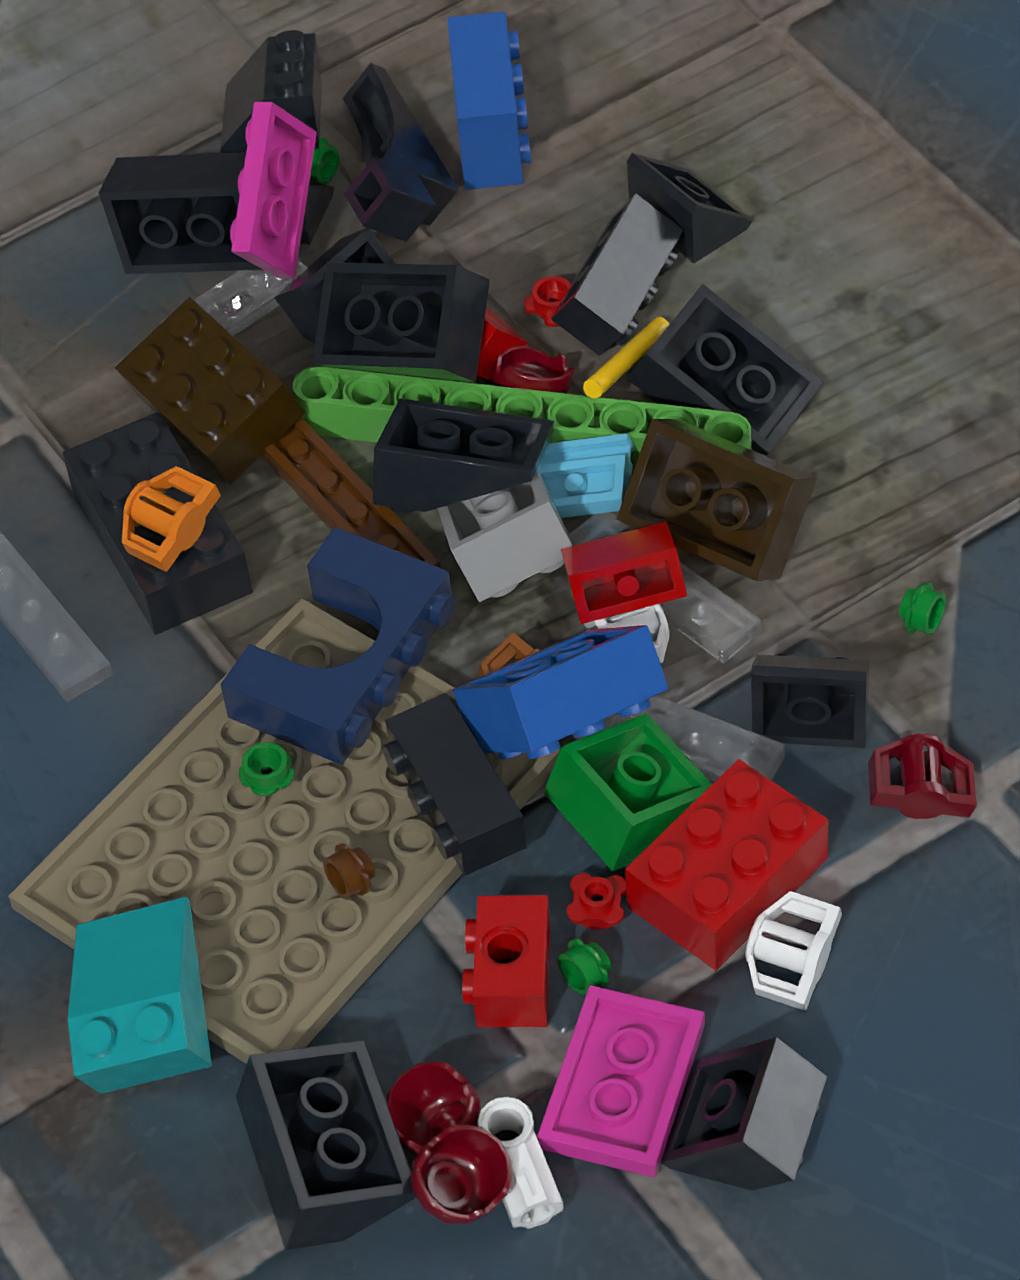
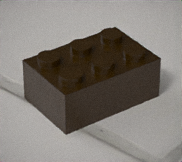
M190 296L115 367L136 395L155 413L159 412L165 423L230 485L265 452V448L273 444L306 413L286 385Z
M652 419L616 520L636 529L667 522L675 546L755 581L780 579L818 478L679 419Z

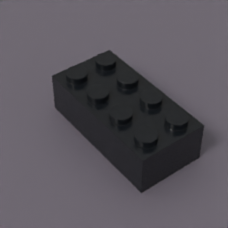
M159 412L62 452L73 494L155 635L253 593L245 552L216 505L212 507L206 516L205 525L198 540L191 548L181 551L167 572L127 553L123 546L124 505L130 492L137 484L150 480L175 466L198 476ZM174 487L161 492L183 504L192 502L195 498ZM142 525L135 527L134 534L158 546H161L166 537Z

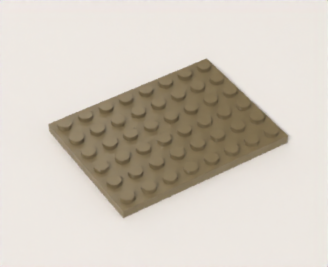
M301 598L255 646L304 666L328 668L355 660L364 654L375 641ZM411 666L400 681L399 691L393 703L389 707H382L372 722L370 734L364 745L360 748H354L343 765L228 718L220 685L227 676L226 674L8 896L12 909L74 949L76 926L78 924L187 897L191 905L208 1039L245 1064H247L249 1056L253 1054L306 1048L462 874L453 857L444 859L439 852L431 828L435 826L428 815L421 818L417 815L407 793L408 781L403 774L397 777L394 776L382 750V745L389 743L385 719L447 693L461 715L453 693L455 687L419 666ZM263 742L275 743L281 746L292 758L291 768L295 772L293 781L287 788L281 789L270 796L254 794L251 788L243 786L239 779V768L242 766V758L245 752L250 747ZM560 749L534 759H528L526 752L508 759H499L497 753L484 754L520 810L550 777ZM267 771V772H264V773H262V774H263V775L270 774V773H272V771ZM340 843L346 844L349 849L361 848L373 864L375 877L370 880L371 890L363 896L356 894L349 899H343L333 889L325 874L323 861L326 857L335 853V847Z

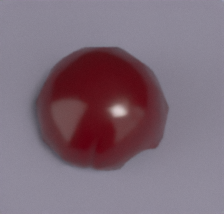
M523 345L507 349L497 356L493 368V380L495 386L566 394L569 390L575 368L570 367L568 370L567 360L564 355L551 358V356L541 350Z
M442 1061L416 1064L398 1077L386 1096V1104L399 1141L415 1156L432 1138L449 1126L457 1124L478 1126L481 1108L480 1097L477 1091L463 1075L450 1064Z
M457 1124L445 1128L418 1152L412 1163L414 1169L410 1177L413 1193L424 1211L445 1224H472L474 1221L480 1220L494 1210L507 1196L511 1187L512 1161L501 1140L481 1126Z

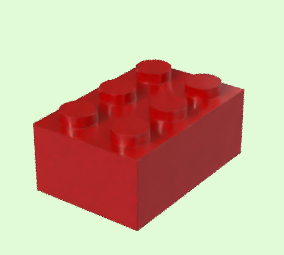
M738 759L625 869L628 908L717 971L748 940L758 915L788 892H795L828 859V819Z

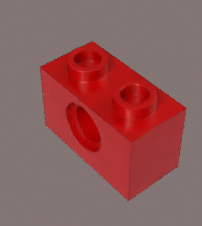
M548 895L477 896L476 919H466L465 924L466 954H474V969H463L462 978L463 1004H473L477 1027L548 1026L551 944ZM503 959L515 960L507 964L497 963Z

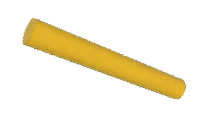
M662 317L654 318L584 382L583 390L585 394L593 399L599 398L649 351L669 326L668 321Z

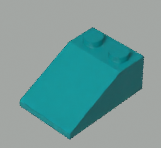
M187 897L85 922L76 926L68 1009V1028L73 1071L76 1078L100 1094L212 1067L191 905Z

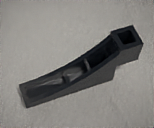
M370 62L343 97L361 136L366 167L344 195L363 227L407 242L421 223L430 226L459 189L385 68Z

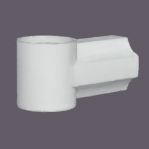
M510 1097L496 1098L487 1103L480 1112L478 1126L483 1127L493 1135L503 1130H511L519 1134L513 1140L501 1141L512 1161L511 1187L507 1196L503 1199V1203L513 1228L526 1227L530 1229L548 1223L554 1215L563 1211V1202L535 1135L531 1111L526 1104Z

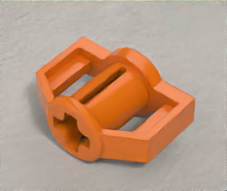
M178 466L150 480L137 484L130 492L124 505L122 544L127 553L167 572L181 551L191 548L200 537L205 525L206 516L221 496L216 485ZM174 487L195 498L192 502L183 504L161 492ZM142 525L166 537L161 546H158L134 534L135 527Z

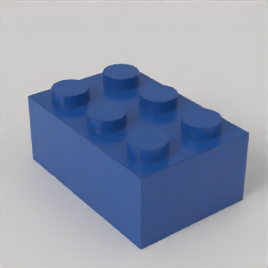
M505 11L447 17L465 190L523 184L521 164L531 163L528 134L518 133V130L527 129L528 124L525 98H515V96H523L524 93L521 64L511 65V61L520 60L517 30H507Z
M641 625L586 630L455 688L453 693L464 722L484 753H497L499 759H508L526 752L528 759H534L560 749L561 746L558 740L572 733L574 738H579L604 729L606 727L604 719L618 713L619 717H625L648 709L651 706L649 698L669 688L648 626Z

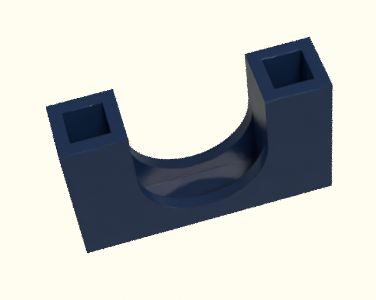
M334 527L307 564L312 596L316 601L359 617L373 625L379 631L373 645L360 657L346 664L328 668H314L295 663L249 644L220 685L228 718L343 765L354 748H360L364 745L370 734L372 722L382 707H389L393 703L399 691L400 681L411 666L416 667L422 661L428 641L438 626L444 627L448 623L454 611L455 598L451 594L449 571Z

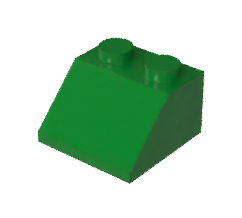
M645 713L562 746L543 793L611 871L631 864L712 784L649 714Z

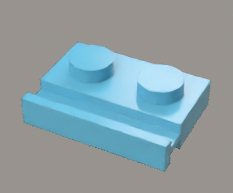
M628 433L548 443L538 469L561 518L619 511L632 476L633 464L630 461L631 452L634 451V443Z

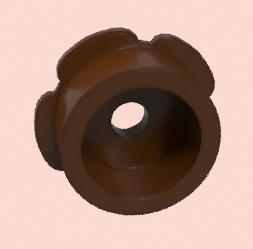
M344 843L336 845L335 853L326 857L323 861L324 871L331 886L343 899H349L356 894L360 896L367 894L371 890L370 880L375 877V870L370 858L359 847L349 849Z

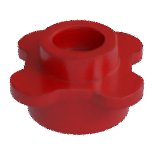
M558 276L542 278L533 286L532 295L527 296L523 300L524 311L540 316L546 326L559 327L551 318L571 283Z
M580 873L571 879L570 888L574 892L573 902L567 907V916L571 922L581 924L591 930H603L618 925L623 920L624 910L621 907V897L627 891L626 881L621 876L612 875L605 879L602 877H591L587 873ZM599 896L602 900L592 901V898Z

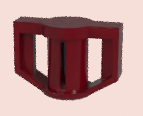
M923 733L907 735L900 740L875 749L868 761L870 805L897 808L901 814L913 819H931L942 814L970 818L977 806L973 762L947 747L943 740L937 736ZM923 745L928 747V751L923 750ZM894 757L901 763L902 786L891 785L889 759ZM941 765L952 771L954 793L948 792L942 786Z

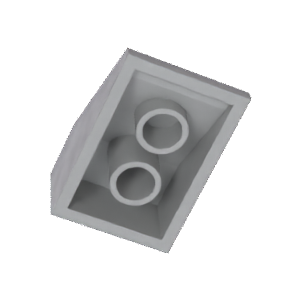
M538 468L531 482L437 508L451 552L479 602L489 597L504 596L513 591L519 582L539 572L549 573L558 569L564 564L561 549L573 546Z

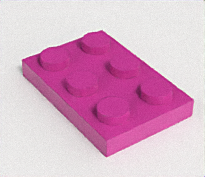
M254 102L252 119L248 121L246 126L247 151L245 165L238 178L240 197L237 217L232 222L230 230L231 252L277 278H295L317 132L273 102Z
M589 986L537 1136L541 1150L656 1178L705 1026V1012Z

